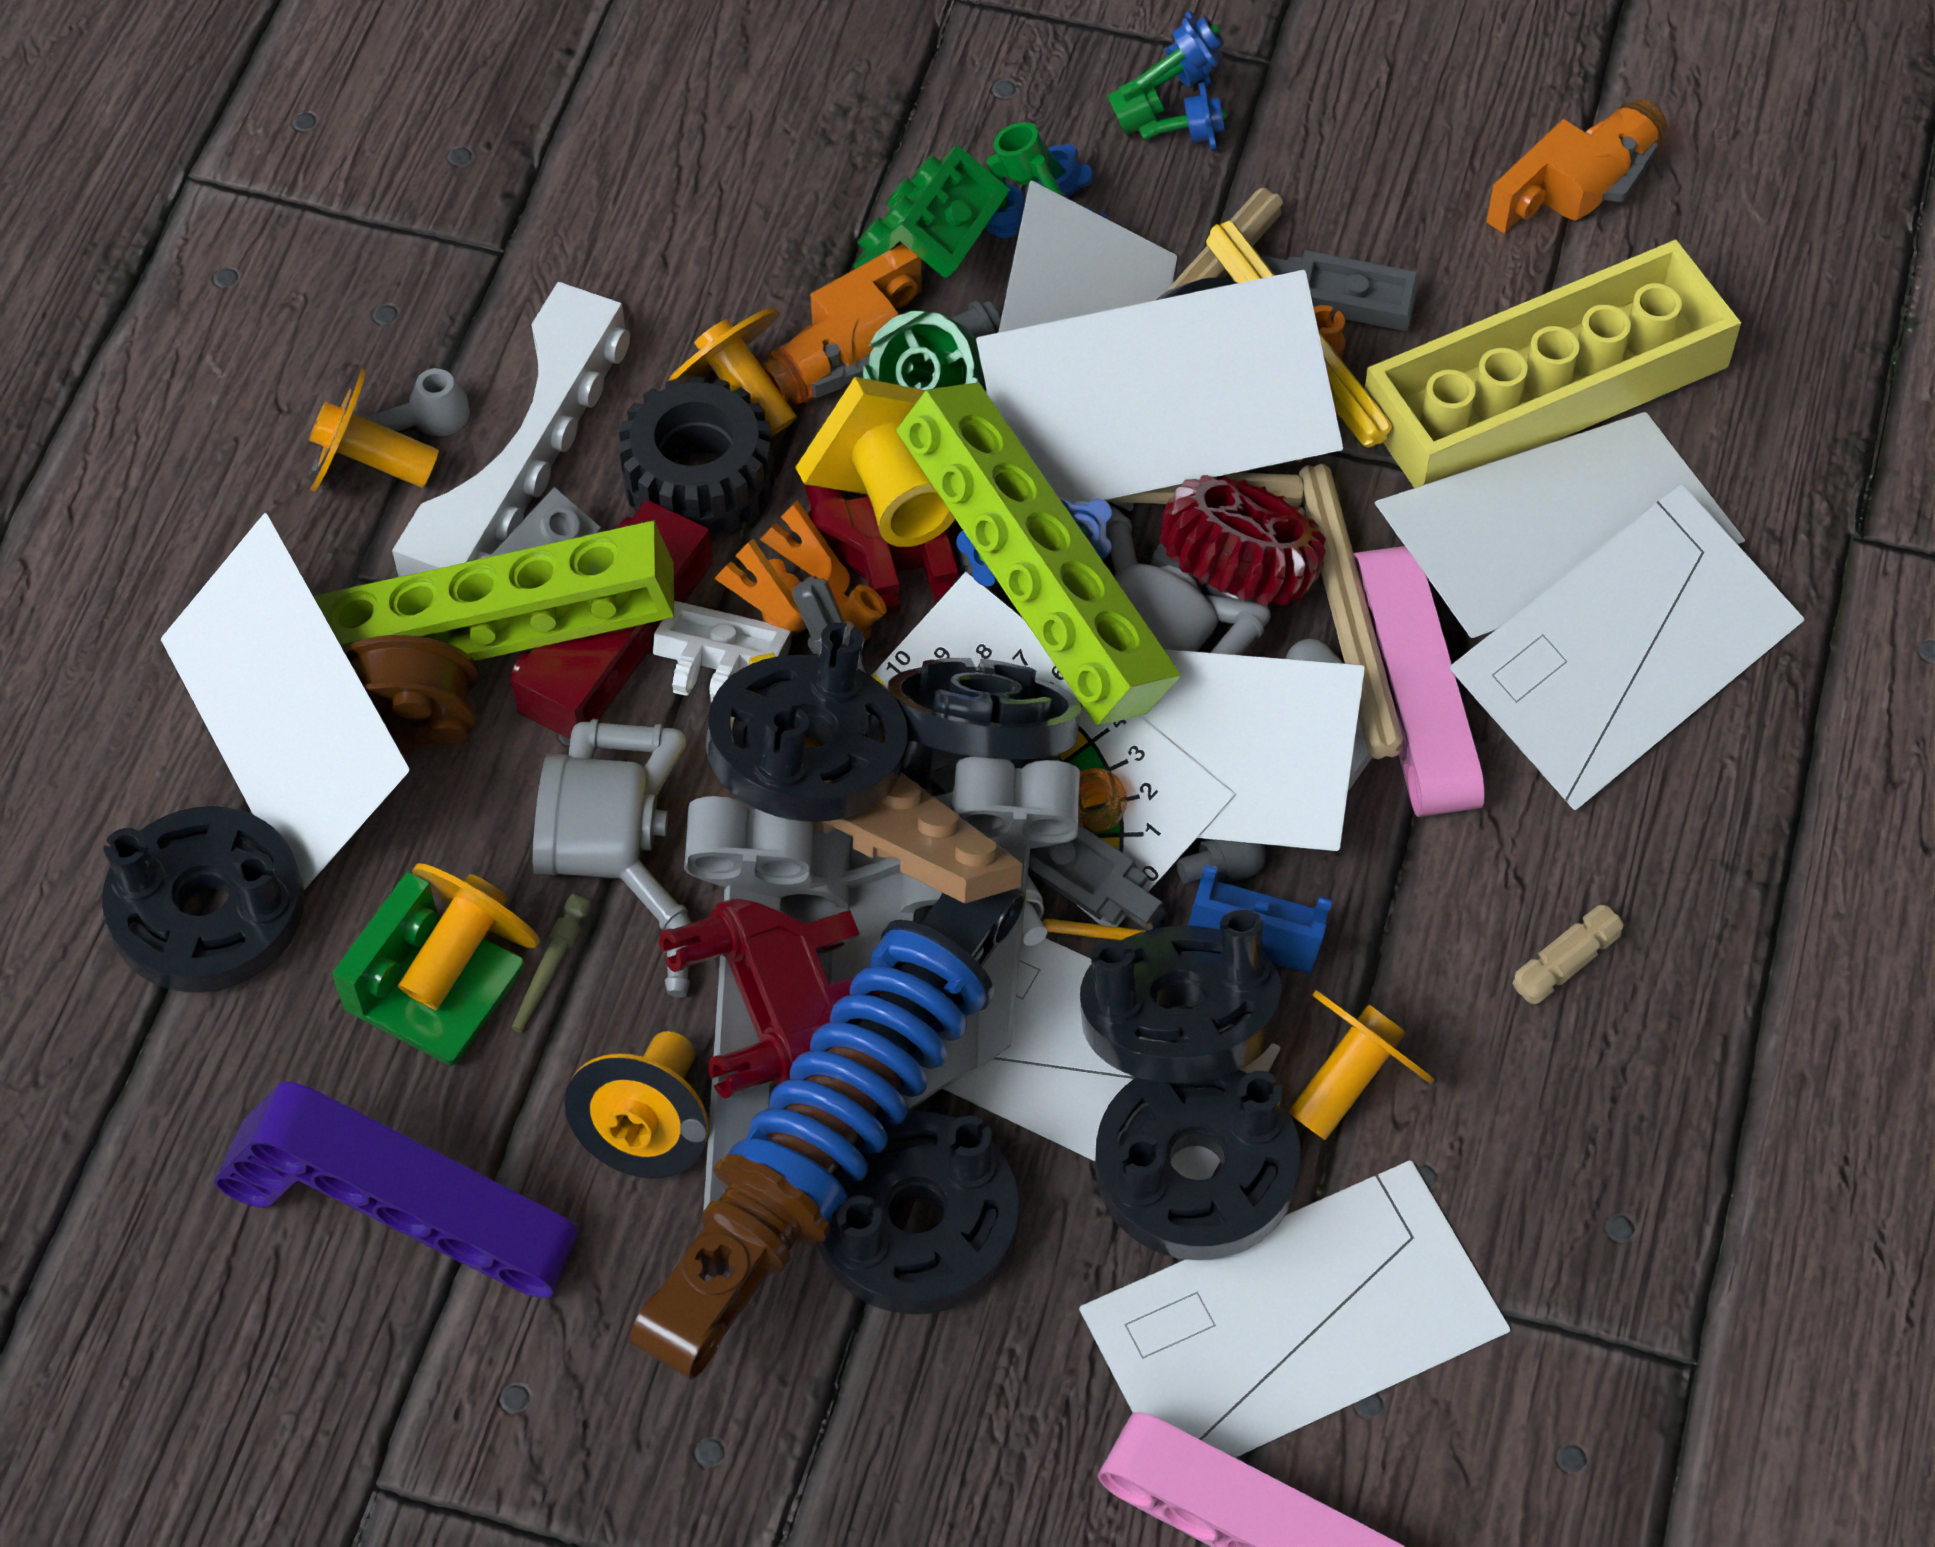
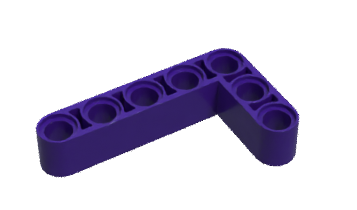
M281 1082L277 1084L243 1120L214 1179L217 1188L227 1196L243 1204L259 1208L269 1207L298 1180L514 1290L537 1298L553 1296L580 1233L571 1221L550 1209L310 1087L294 1082Z

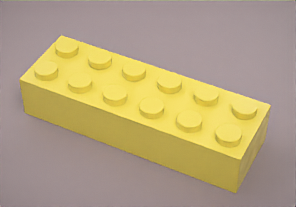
M1673 240L1367 368L1365 390L1392 424V429L1387 435L1388 438L1383 444L1413 487L1417 488L1555 442L1728 368L1741 322L1679 242Z

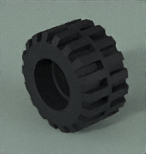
M691 377V383L680 384L678 379L665 382L666 389L658 391L653 387L643 394L644 404L635 402L627 411L628 421H622L619 429L620 442L618 446L625 493L629 506H634L636 513L647 499L708 528L710 541L716 540V533L725 531L728 536L739 532L740 522L742 521L750 524L753 523L760 516L759 506H767L770 501L771 486H774L775 478L770 424L765 419V411L760 403H751L750 393L741 387L731 391L729 382L718 378L713 384L705 383L704 377ZM704 452L720 456V458L711 463L699 466H685L674 462L678 458L692 453Z

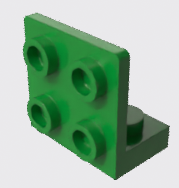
M958 144L940 160L932 154L919 167L911 180L906 177L887 199L885 204L891 209L882 219L879 216L861 236L857 244L864 251L853 267L856 269L889 251L901 241L946 279L957 269L1011 189Z
M407 871L333 970L332 975L344 1011L448 1066H455L524 970V964L521 957L483 938L438 1010H433L404 993L398 987V984L441 919V916L437 914L430 883Z

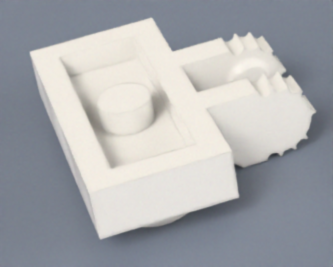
M674 601V618L662 620L654 633L653 654L678 661L674 670L673 693L685 696L689 695L691 689L696 684L700 666L716 669L711 678L709 688L712 702L721 685L731 675L748 666L750 657L773 652L776 657L787 655L791 649L792 632L775 627L768 622Z

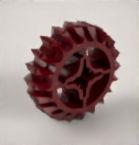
M1202 475L1200 480L1185 479L1182 486L1176 489L1173 498H1169L1162 514L1164 520L1160 527L1162 532L1159 541L1166 548V555L1171 560L1179 562V569L1183 573L1195 575L1200 585L1208 584L1218 589L1219 594L1229 593L1236 596L1241 602H1245L1246 599H1252L1261 606H1268L1271 601L1277 605H1287L1289 601L1301 600L1305 592H1308L1313 581L1317 580L1324 564L1322 559L1326 552L1324 548L1326 538L1318 531L1319 525L1313 519L1304 517L1305 511L1301 507L1290 505L1286 502L1285 496H1276L1268 492L1265 486L1258 488L1249 485L1245 479L1236 482L1230 480L1225 475L1218 476L1216 479L1208 475Z

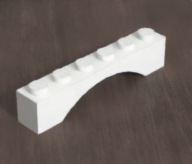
M557 282L531 324L538 360V379L533 402L520 429L502 453L481 472L450 492L420 504L392 550L398 577L490 557L520 525L524 518V511L533 496L540 497L545 491L551 474V466L560 451H568L577 433L578 421L587 407H594L598 402L603 390L604 378L613 363L619 364L627 352L630 332L625 329L622 303Z

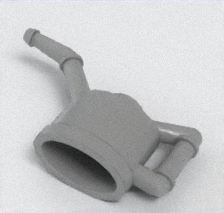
M1110 506L1112 515L1106 522V537L1112 545L1110 554L1116 574L1114 578L1163 649L1198 652L1212 636L1218 622L1232 623L1234 625L1211 653L1241 656L1254 639L1261 637L1264 633V627L1271 617L1267 606H1261L1256 601L1246 600L1241 602L1239 599L1204 595L1192 574L1183 573L1179 568L1170 565L1157 567L1138 564L1131 537V521L1118 509Z
M598 719L576 724L571 732L568 756L565 754L547 753L544 759L534 825L533 873L543 876L562 874L622 879L658 919L659 927L662 930L674 929L690 924L691 921L687 916L688 910L686 907L679 905L641 863L643 850L652 851L655 835L666 836L668 811L657 810V795L686 747L684 733L676 728H663L662 724H655L654 727L599 723ZM597 748L653 752L645 767L635 762L594 759V751ZM679 948L668 951L667 957L676 955V950ZM667 966L668 978L664 981L668 995L673 997H685L691 983L688 980L689 966L678 972H673Z

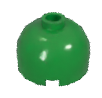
M911 311L896 316L875 333L869 345L874 347L869 357V365H864V379L923 390L979 382L985 390V379L976 338L967 327L944 314Z

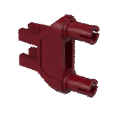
M804 484L811 508L808 516L840 563L846 569L864 578L867 586L881 596L887 609L884 615L900 612V603L896 593L899 592L896 572L923 567L934 605L955 584L953 580H958V570L951 548L963 529L956 519L943 533L928 542L911 547H897L887 543L881 537L869 496L846 500L843 490Z
M728 899L717 903L708 918L674 929L669 928L661 931L659 935L661 954L679 948L676 950V955L664 959L668 968L673 972L684 970L685 967L721 955L727 958L759 1038V1043L724 1055L711 1057L708 1066L711 1079L733 1071L737 1072L726 1077V1081L714 1085L719 1096L727 1099L739 1092L770 1081L779 1085L786 1080H790V1069L794 1060L801 1054L810 1051V1041L815 1031L821 1026L830 1023V1014L835 1003L841 998L850 995V986L854 977L829 985L818 957L841 948L845 945L844 941L860 935L850 910L805 924L760 903L744 899ZM874 991V996L878 997L881 991Z

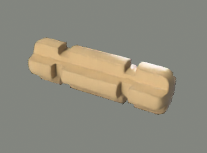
M1607 905L1596 906L1583 917V924L1575 923L1539 952L1540 959H1531L1516 971L1513 981L1515 990L1528 1003H1540L1554 991L1553 985H1562L1598 955L1597 949H1606L1620 937L1624 926L1620 916L1614 914Z

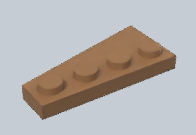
M902 772L890 793L873 807L847 818L814 822V830L823 834L832 831L833 827L853 836V849L871 858L879 856L900 859V872L963 903L1021 887L1022 863Z

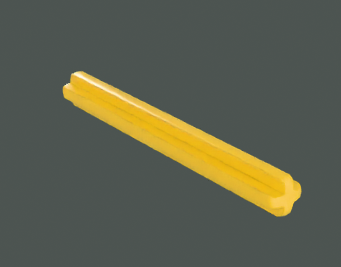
M1226 221L1221 225L1216 224L1210 230V235L1206 240L1207 246L1235 282L1242 283L1276 276L1235 223ZM1319 332L1335 411L1362 446L1371 448L1376 444L1383 443L1388 438L1387 435L1392 429L1391 422Z

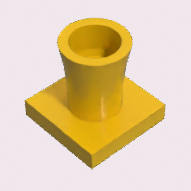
M854 377L795 468L806 485L868 494L874 509L880 535L887 543L897 547H911L928 542L943 533L953 523L955 518L896 432V429L926 390Z

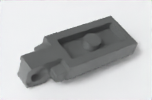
M1304 250L1303 257H1289L1288 260L1260 255L1275 275L1305 270L1313 307L1319 305L1334 307L1331 317H1334L1335 313L1339 310L1343 313L1346 320L1408 331L1419 274H1416L1417 272Z
M1079 824L1078 836L1074 840L1030 849L1028 873L1099 920L1103 918L1115 926L1124 914L1127 919L1147 931L1156 929L1168 914L1161 907L1163 905L1162 901L1142 889L1149 878L1138 869L1135 861Z

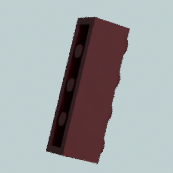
M646 499L632 518H625L618 528L655 521L673 560L674 601L685 603L713 565L709 529ZM662 620L536 647L532 652H524L515 663L510 677L518 714L570 739L572 729L579 722H591L592 719L599 720L653 647L654 633Z

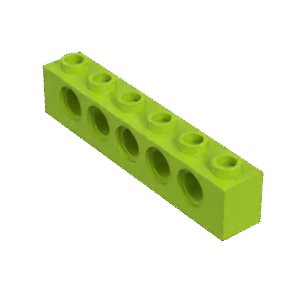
M976 382L926 390L896 429L897 434L1096 727L1148 714L1181 677L1177 667L980 383Z
M649 521L313 597L342 649L366 638L385 635H409L448 643L463 650L476 661L674 618V565L655 521Z

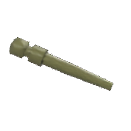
M572 894L567 899L564 905L565 916L564 918L557 919L549 935L551 942L536 970L511 1028L518 1033L523 1032L551 982L567 948L573 947L581 931L578 924L583 923L590 913L589 899L577 894Z

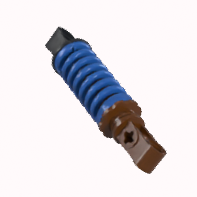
M1016 888L968 903H963L942 893L921 924L909 920H894L886 926L881 934V941L873 950L870 958L871 967L865 968L855 975L850 986V995L841 998L835 1003L830 1014V1023L821 1026L813 1034L810 1041V1051L801 1054L792 1063L790 1080H786L774 1088L769 1099L770 1109H765L753 1117L749 1126V1136L734 1144L728 1154L714 1166L715 1176L725 1189V1192L718 1201H711L701 1214V1221L704 1225L703 1230L689 1246L684 1257L664 1285L650 1297L640 1311L631 1330V1344L688 1379L693 1380L697 1378L708 1366L717 1352L723 1337L741 1311L747 1306L750 1298L768 1273L779 1274L786 1267L791 1259L789 1251L795 1242L817 1246L820 1241L826 1240L830 1234L833 1212L838 1211L840 1205L847 1199V1192L837 1179L855 1183L865 1178L868 1164L860 1151L875 1154L885 1149L888 1143V1134L881 1123L887 1125L903 1123L908 1114V1106L902 1095L915 1097L923 1094L927 1088L928 1078L922 1067L928 1069L938 1068L947 1059V1048L942 1039L953 1041L962 1038L967 1029L966 1018L968 1015L986 1009L994 998V986L990 977L983 969V965L994 949L1007 938L1014 928L1025 904L1026 894ZM880 990V995L875 997L874 991ZM860 1018L861 1021L858 1026L855 1025L854 1019ZM725 1271L730 1272L731 1277L726 1278L722 1276ZM707 1275L713 1277L711 1282L706 1281L705 1277Z

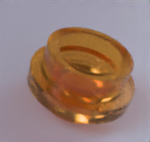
M1092 768L1081 771L1079 783V825L1091 833L1103 832L1112 828L1123 817L1127 807V794L1122 782L1116 775L1104 769ZM1097 793L1106 795V803L1100 810H1086V801L1090 796Z

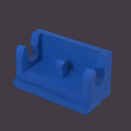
M1205 864L1188 926H1201L1220 930L1221 918L1226 913L1240 909L1254 911L1261 916V921L1263 920V952L1271 961L1277 965L1311 974L1326 928L1325 922L1332 899L1319 896L1314 909L1215 881L1218 867Z

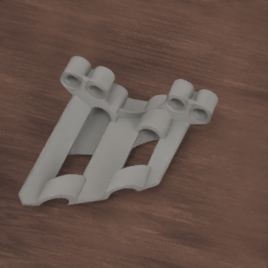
M966 757L956 764V779L953 792L934 796L1022 863L1021 887L1017 889L1025 894L1030 849L1065 843L1074 840L1078 836L1080 770L1066 762L1045 760L1027 764L1023 768H1015L1014 764L1007 759ZM708 796L697 798L691 801L688 806L684 869L693 877L725 887L724 901L728 899L753 901L780 911L805 924L847 910L851 911L860 935L844 941L845 945L841 948L818 956L829 985L854 977L863 969L871 967L870 958L873 950L881 941V934L886 926L894 920H909L921 924L942 894V892L900 872V859L879 856L871 858L853 849V836L833 827L832 831L823 834L814 830V822L789 820L764 813L758 809H748L746 804L729 797ZM1025 904L1010 934L994 949L983 965V969L993 983L995 990L994 998L986 1009L968 1015L966 1018L967 1029L962 1038L953 1041L942 1039L947 1048V1059L938 1068L928 1069L922 1067L928 1078L927 1088L919 1096L908 1097L902 1095L908 1106V1112H911L924 1100L947 1085L960 1079H967L1011 1047ZM722 955L720 956L714 1056L724 1055L759 1043V1038L729 962ZM860 1018L854 1019L855 1025L858 1026L861 1021ZM733 1071L712 1079L703 1211L711 1201H718L725 1192V1189L715 1176L714 1166L728 1154L734 1144L749 1136V1126L753 1117L769 1108L770 1082L724 1099L716 1092L714 1085L726 1081V1077L737 1072Z

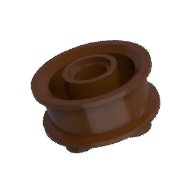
M385 635L366 638L354 642L343 649L402 755L411 753L414 750V745L458 744L467 739V735L473 730L475 725V712L467 702V692L475 686L479 674L478 665L469 654L442 641L409 635Z

